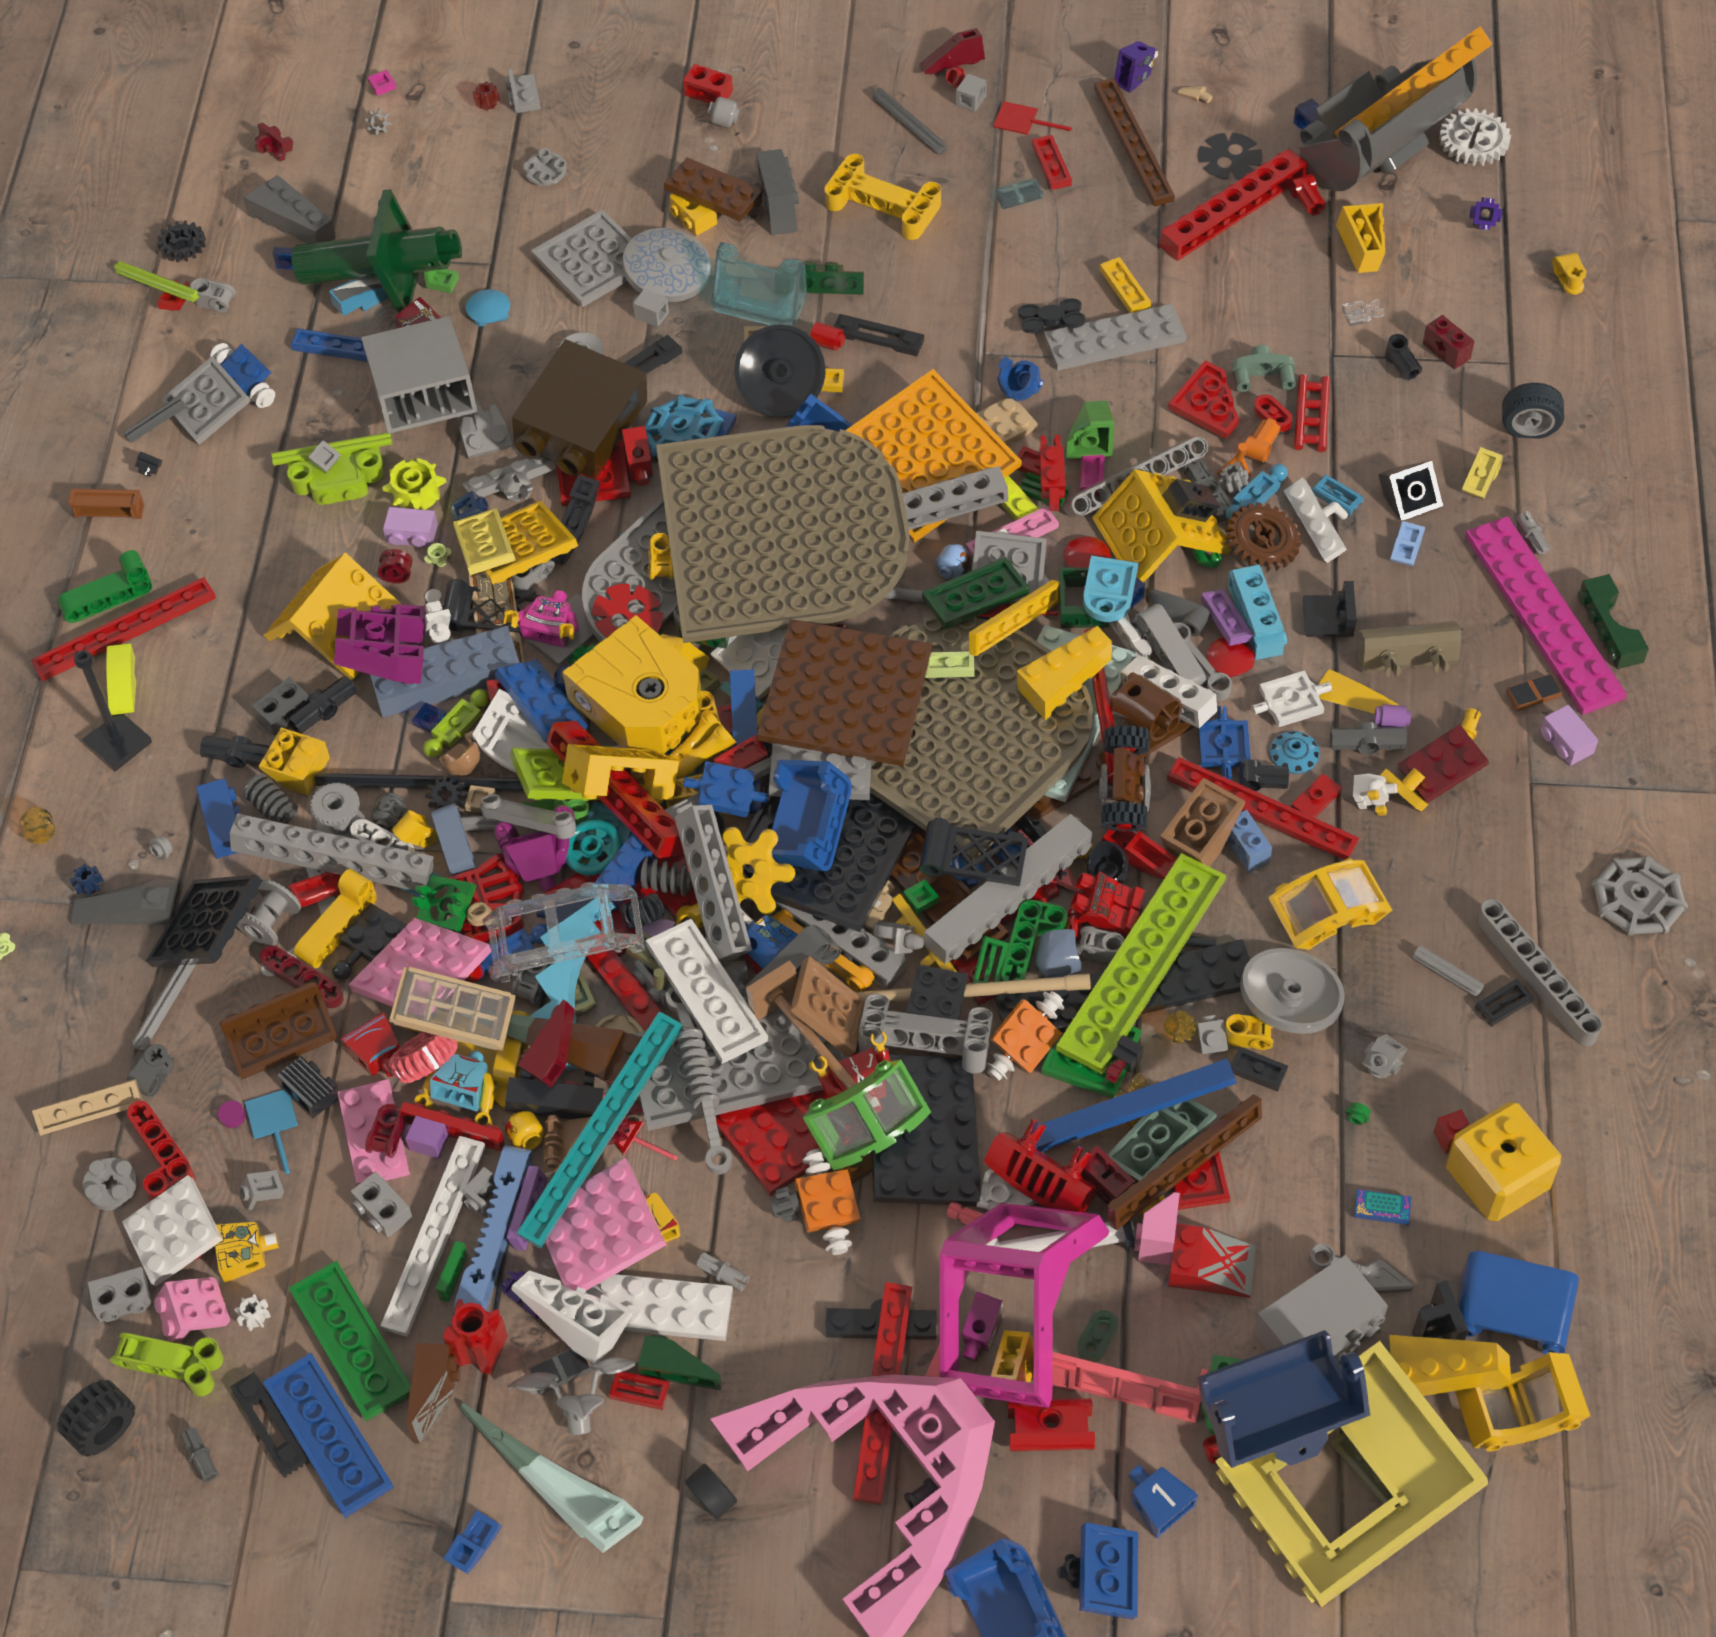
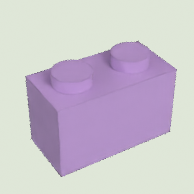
M389 507L383 530L386 542L389 544L430 547L434 543L438 523L435 511Z
M1569 705L1544 717L1540 730L1543 738L1553 745L1559 757L1564 759L1570 766L1594 754L1598 743L1597 737Z

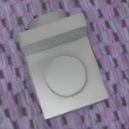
M485 1167L462 1190L465 1198L464 1204L472 1212L476 1213L479 1211L484 1216L487 1214V1205L482 1197L486 1198L492 1192L495 1185L492 1173Z
M277 1170L246 1174L242 1185L239 1187V1197L241 1201H244L247 1210H252L256 1201L282 1198L284 1194Z

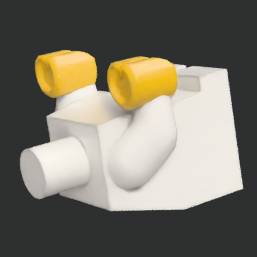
M1373 774L1354 775L1353 797L1359 809H1367V806L1376 805L1375 811L1377 815H1386L1387 808L1385 803L1389 801V794L1397 793V784H1387L1384 776Z

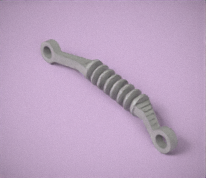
M670 987L666 992V1005L671 1011L676 1012L679 1023L682 1024V1032L677 1035V1042L681 1044L679 1050L683 1054L681 1058L685 1063L684 1070L688 1072L686 1078L690 1081L688 1086L692 1090L691 1098L695 1100L693 1107L697 1111H702L710 1149L705 1156L706 1167L713 1174H724L731 1168L732 1155L726 1147L721 1146L714 1108L719 1105L720 1101L718 1096H716L717 1089L713 1086L715 1083L714 1078L710 1077L712 1070L709 1068L710 1061L706 1058L708 1053L704 1049L705 1042L701 1040L703 1033L699 1029H694L689 1012L683 1002L676 1003L672 1001V997L677 993L673 987ZM721 1155L725 1157L726 1162L722 1165H715L711 1160L714 1156Z

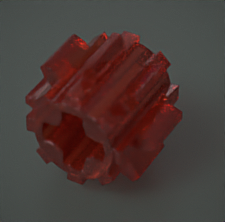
M479 83L475 91H473L476 106H479L480 109H485V111L494 109L497 101H500L497 87L492 83Z

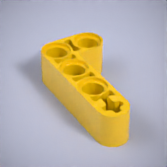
M348 869L342 874L338 883L341 894L304 934L294 948V955L313 968H319L340 945L338 937L370 903L375 904L377 896L373 882L353 869Z

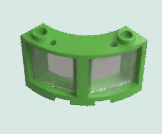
M901 1059L891 1062L889 1060L880 1062L876 1065V1070L853 1087L825 1100L818 1099L811 1103L810 1109L802 1117L833 1170L862 1161V1155L865 1156L873 1150L877 1154L896 1143L894 1137L904 1133L905 1129L910 1133L931 1113Z

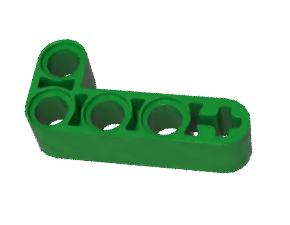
M135 550L122 553L119 557V564L122 570L61 594L57 599V603L64 619L69 623L79 622L149 593L152 589V583L139 553Z
M1027 900L1020 905L1002 968L1001 981H1011L1012 974L1016 975L1014 980L1027 979L1038 935L1052 930L1065 929L1067 913L1063 907L1035 900ZM1057 920V921H1059V922H1058V923H1053V922H1051V921ZM1022 936H1027V937H1029V938H1027V939H1022V938H1020V937H1022ZM1014 958H1022L1023 960L1017 961Z

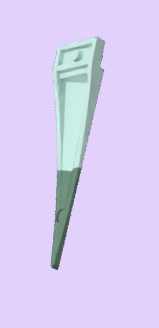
M461 1402L460 1410L580 1538L586 1537L604 1553L641 1525L644 1517L624 1499L558 1466Z

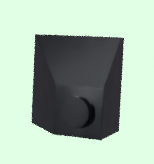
M1432 461L1400 466L1378 474L1383 495L1399 520H1404L1443 506Z

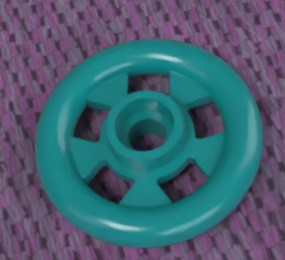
M599 819L586 820L577 824L576 834L570 837L566 858L567 865L573 871L582 875L602 873L622 847L619 832L610 823ZM596 829V835L586 836V831ZM609 835L612 843L605 846L602 838ZM575 841L581 842L579 851L573 850ZM597 846L595 850L589 851L590 847ZM605 852L608 855L607 858L599 862L597 858ZM582 856L590 860L587 865L579 863Z

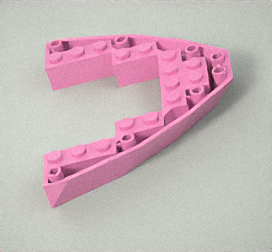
M896 1374L823 1381L797 1388L711 1418L710 1420L748 1472L814 1421L819 1424L831 1442H833L875 1409L881 1412L939 1489L895 1522L899 1532L911 1547L843 1598V1601L868 1637H903L945 1576V1571L949 1570L955 1561L983 1486L995 1421L961 1378Z

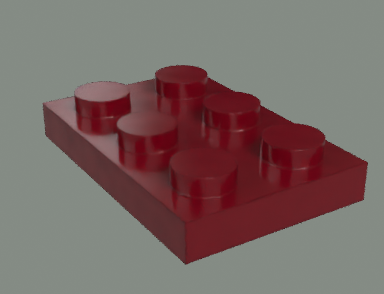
M1459 724L1399 762L1398 768L1405 777L1413 768L1425 776L1424 780L1415 790L1426 803H1429L1489 765V761Z

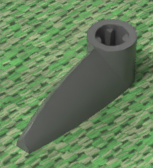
M1151 589L1149 593L1154 604H1161L1170 619L1176 623L1186 624L1190 628L1191 636H1198L1211 618L1209 610L1200 604L1155 589Z

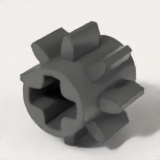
M788 1187L776 1190V1197L770 1199L775 1217H782L784 1222L797 1219L796 1212L802 1211L797 1191L789 1192Z

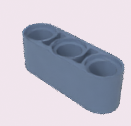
M453 803L432 810L431 815L451 875L454 876L476 869L475 860L456 804Z

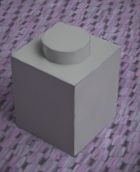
M643 289L640 295L636 296L633 300L632 307L634 308L635 319L655 327H659L669 313L667 297L650 290Z

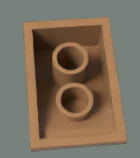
M1203 778L1160 835L1165 849L1178 857L1182 853L1210 867L1221 853L1245 805V801Z

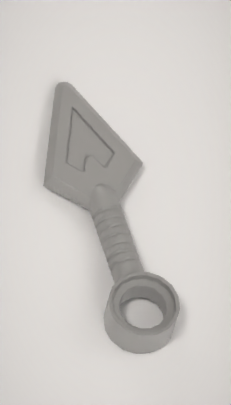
M1322 1243L1315 1245L1309 1255V1263L1317 1271H1322L1340 1259L1335 1256L1334 1250L1329 1245ZM1324 1252L1328 1255L1329 1261L1327 1263H1319L1315 1259L1314 1254ZM1381 1259L1366 1266L1352 1262L1376 1291L1412 1290L1414 1287L1410 1281Z

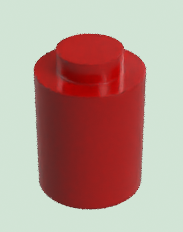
M816 322L813 325L810 334L818 346L837 351L839 347H843L846 338L842 329Z

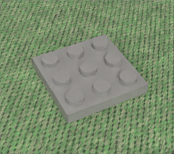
M213 356L161 399L164 404L178 396L184 401L186 407L174 416L199 445L251 402V399Z
M976 531L972 571L1006 557L1027 583L1029 594L1043 586L1047 539ZM1023 596V597H1021V598H1019V599H1016V600H1014V601H1011V602H1009V603H1010V604H1015L1016 602H1018L1019 600L1023 599V598L1026 597V596Z

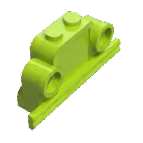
M388 432L327 443L339 452L341 457L326 474L308 460V457L318 445L271 453L273 466L288 465L287 476L296 494L308 495L312 493L316 504L325 505L355 500L366 496L368 493L367 482H378L384 476L380 447L393 444L391 433L388 434Z

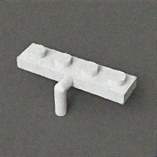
M1303 477L1284 490L1315 546L1327 563L1347 550L1328 518L1333 513L1342 520L1347 518L1348 513L1337 502H1332L1325 508H1322Z

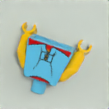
M471 1051L468 1057L454 1054L443 1066L436 1069L435 1072L428 1074L422 1087L424 1092L415 1097L414 1103L421 1104L423 1101H426L424 1106L431 1110L433 1108L431 1096L433 1099L474 1111L482 1108L481 1113H478L475 1117V1123L479 1124L482 1118H488L487 1125H492L489 1109L493 1107L495 1087L492 1075L488 1073L487 1064L483 1062L484 1056L478 1051Z

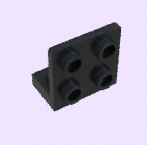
M1344 581L1342 591H1338V595L1303 596L1306 637H1354L1357 622L1354 581Z
M918 965L906 1013L960 1020V1011L968 975Z

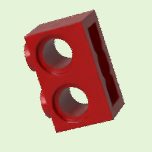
M693 64L683 79L684 96L709 104L711 102L715 103L718 97L728 99L733 92L732 75Z

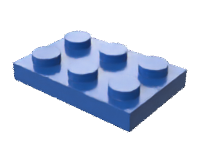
M1087 1522L1081 1525L1079 1611L1131 1620L1138 1617V1532Z

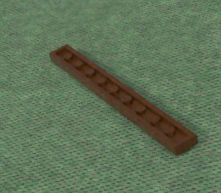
M1180 719L1178 726L1173 732L1168 733L1158 741H1153L1149 738V752L1136 756L1141 759L1195 726ZM1104 751L1085 761L1066 802L1043 795L1024 815H1027L1028 818L1033 817L1039 820L1098 785L1100 782L1101 766L1106 764ZM1022 815V816L1015 822V825H1016L1017 827L1019 826V824H1020V822H1021V820H1022V818H1023L1024 815Z

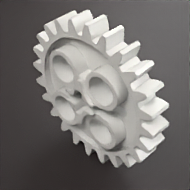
M1466 108L1465 113L1458 110L1457 116L1450 114V119H1445L1444 124L1441 125L1439 139H1441L1440 145L1444 146V152L1449 151V157L1456 156L1455 161L1463 159L1465 165L1468 161H1471L1473 166H1475L1476 162H1480L1484 166L1485 161L1492 164L1493 158L1500 160V155H1505L1510 144V128H1506V122L1500 123L1501 117L1493 118L1494 113L1487 115L1486 110L1478 113L1477 108L1474 109V112H1470ZM1480 125L1479 132L1477 133L1475 138L1474 146L1472 149H1469L1475 135V130L1477 126Z

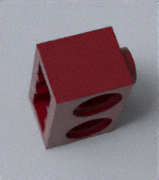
M1095 1146L1090 1151L1092 1156L1089 1158L1081 1175L1082 1178L1098 1187L1096 1195L1108 1205L1113 1199L1118 1198L1131 1185L1135 1184V1180L1100 1147Z

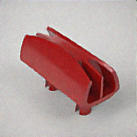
M1033 1118L1030 1120L1031 1122L1021 1139L1008 1132L999 1133L994 1138L984 1159V1163L994 1173L1016 1190L1050 1209L1085 1213L1098 1192V1187L1082 1178L1081 1175L1089 1158L1092 1156L1091 1152H1086L1081 1158L1084 1148L1077 1146L1068 1165L1063 1166L1036 1150L1035 1146L1047 1126L1041 1124L1036 1129L1038 1120Z

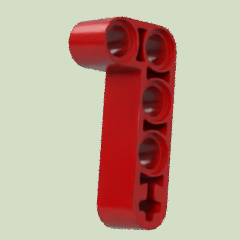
M145 1101L133 1102L127 1109V1116L134 1130L160 1166V1168L147 1175L143 1181V1188L149 1200L152 1201L187 1175L193 1178L195 1182L196 1177L188 1160L150 1105ZM141 1117L147 1119V1121L144 1124L140 1119ZM154 1134H159L155 1138H150ZM167 1153H172L168 1157H163ZM185 1172L184 1175L176 1177L179 1173ZM162 1186L160 1190L153 1191L156 1187Z

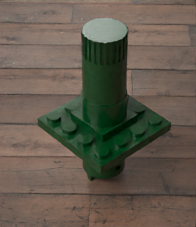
M388 189L382 191L381 199L378 201V211L374 217V227L370 235L295 245L292 253V265L294 275L302 285L377 277L383 285L384 292L391 299L392 306L400 313L412 303L419 272L448 269L451 259L462 258V244L459 234L454 229L445 230L439 226L413 230L392 190Z

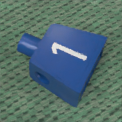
M1138 1465L1128 1476L1137 1485L1132 1491L1131 1501L1156 1539L1197 1504L1198 1494L1163 1467H1160L1150 1475L1141 1465Z

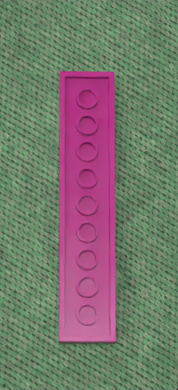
M1507 516L1467 530L1465 537L1580 713L1584 715L1624 700L1627 693L1510 518Z

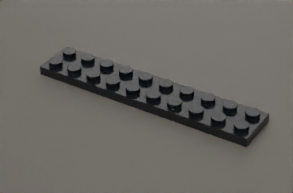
M1243 939L1178 954L1141 1014L1240 992L1241 977L1245 966L1250 961ZM1104 971L1090 974L1091 989L1053 991L1063 999L1062 1005L1064 1009H1057L1055 1011L1056 1019L1047 1018V1020L1060 1032L1063 1033L1067 1030ZM1051 991L995 996V1002L1002 1023L1021 999L1028 1001L1038 1011L1036 1001L1043 1002L1045 1000L1043 992L1050 993Z

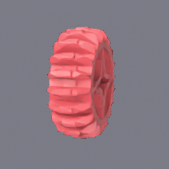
M420 1032L393 1053L389 1060V1066L394 1076L400 1082L411 1083L415 1080H420L424 1076L427 1077L428 1074L435 1072L436 1069L449 1061L450 1057L455 1054L458 1043L454 1039Z

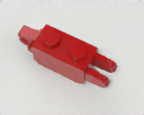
M1043 435L1040 436L1039 448L1041 499H1049V511H1059V498H1065L1066 488L1063 446H1061L1060 435L1054 436V446H1047L1046 436Z

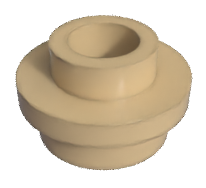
M482 902L475 903L468 909V922L474 926L485 925L493 917L491 908Z

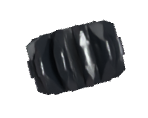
M443 774L442 782L438 777L433 778L436 783L435 787L431 784L427 785V788L432 793L425 794V798L433 799L428 803L429 808L436 807L435 809L453 803L456 806L458 804L465 806L466 802L461 800V797H467L468 792L461 791L466 785L463 782L457 784V776L454 775L449 781V776ZM445 790L452 793L451 798L448 796L449 800L447 801L441 797L442 793L446 794Z
M654 893L631 900L620 908L622 920L629 929H636L661 919L665 914L662 900H660L658 894Z

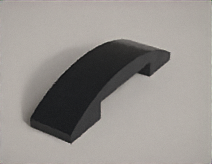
M579 474L569 494L571 500L561 521L576 538L577 544L589 522L600 487V481ZM575 548L566 554H560L550 560L565 565Z

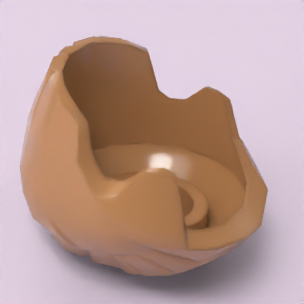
M467 739L468 746L460 743L442 755L439 760L444 769L453 776H467L470 774L480 760V750L476 742Z

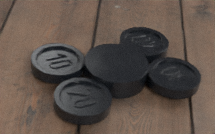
M1075 298L1064 299L1060 302L1059 306L1047 305L1040 308L1035 304H1025L1018 308V316L1024 319L1021 323V329L1026 333H1038L1043 330L1044 326L1054 327L1062 323L1069 328H1077L1085 324V315L1079 312L1082 309L1081 301Z

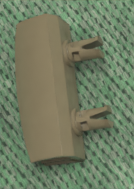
M1455 621L1359 630L1363 640L1358 642L1360 650L1357 651L1362 673L1385 670L1386 676L1390 678L1391 670L1395 677H1398L1402 669L1422 666H1434L1436 673H1438L1440 666L1445 673L1449 670L1450 665H1456L1459 662L1461 629Z

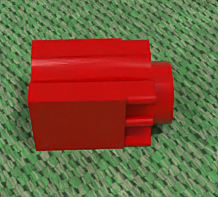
M458 1299L454 1308L455 1314L452 1318V1324L446 1327L443 1335L444 1344H450L452 1353L457 1355V1365L463 1367L467 1364H474L478 1366L480 1372L492 1375L508 1337L503 1318L500 1316L498 1309L486 1312L480 1304H464L462 1299Z

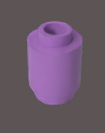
M1388 704L1376 706L1374 723L1377 726H1410L1411 711H1407L1406 706Z

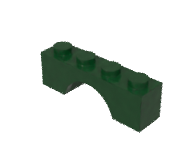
M1610 574L1583 580L1578 592V599L1580 604L1585 606L1588 619L1597 630L1598 639L1604 643L1609 660L1614 662L1617 669L1644 663L1649 648L1639 629H1630L1618 624L1610 614V610L1615 607L1619 594Z

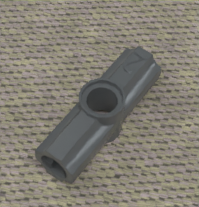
M1372 722L1361 723L1356 728H1330V749L1358 750L1364 755L1375 754L1380 749H1406L1407 732L1405 727H1378Z

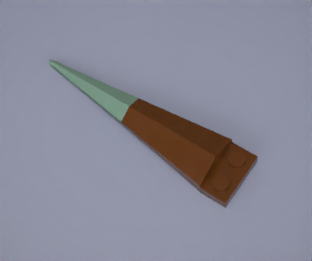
M460 1007L473 1011V1008ZM479 1010L480 1013L496 1016L494 1011ZM457 1013V1014H460V1015H462V1016H464V1017H467V1018H469V1019H471V1017H472V1016H469V1015ZM511 1014L506 1035L531 1046L536 1039L538 1031L546 1025L549 1019ZM477 1018L478 1023L493 1028L494 1022ZM573 1023L567 1063L609 1084H613L642 1037L626 1033L623 1030Z

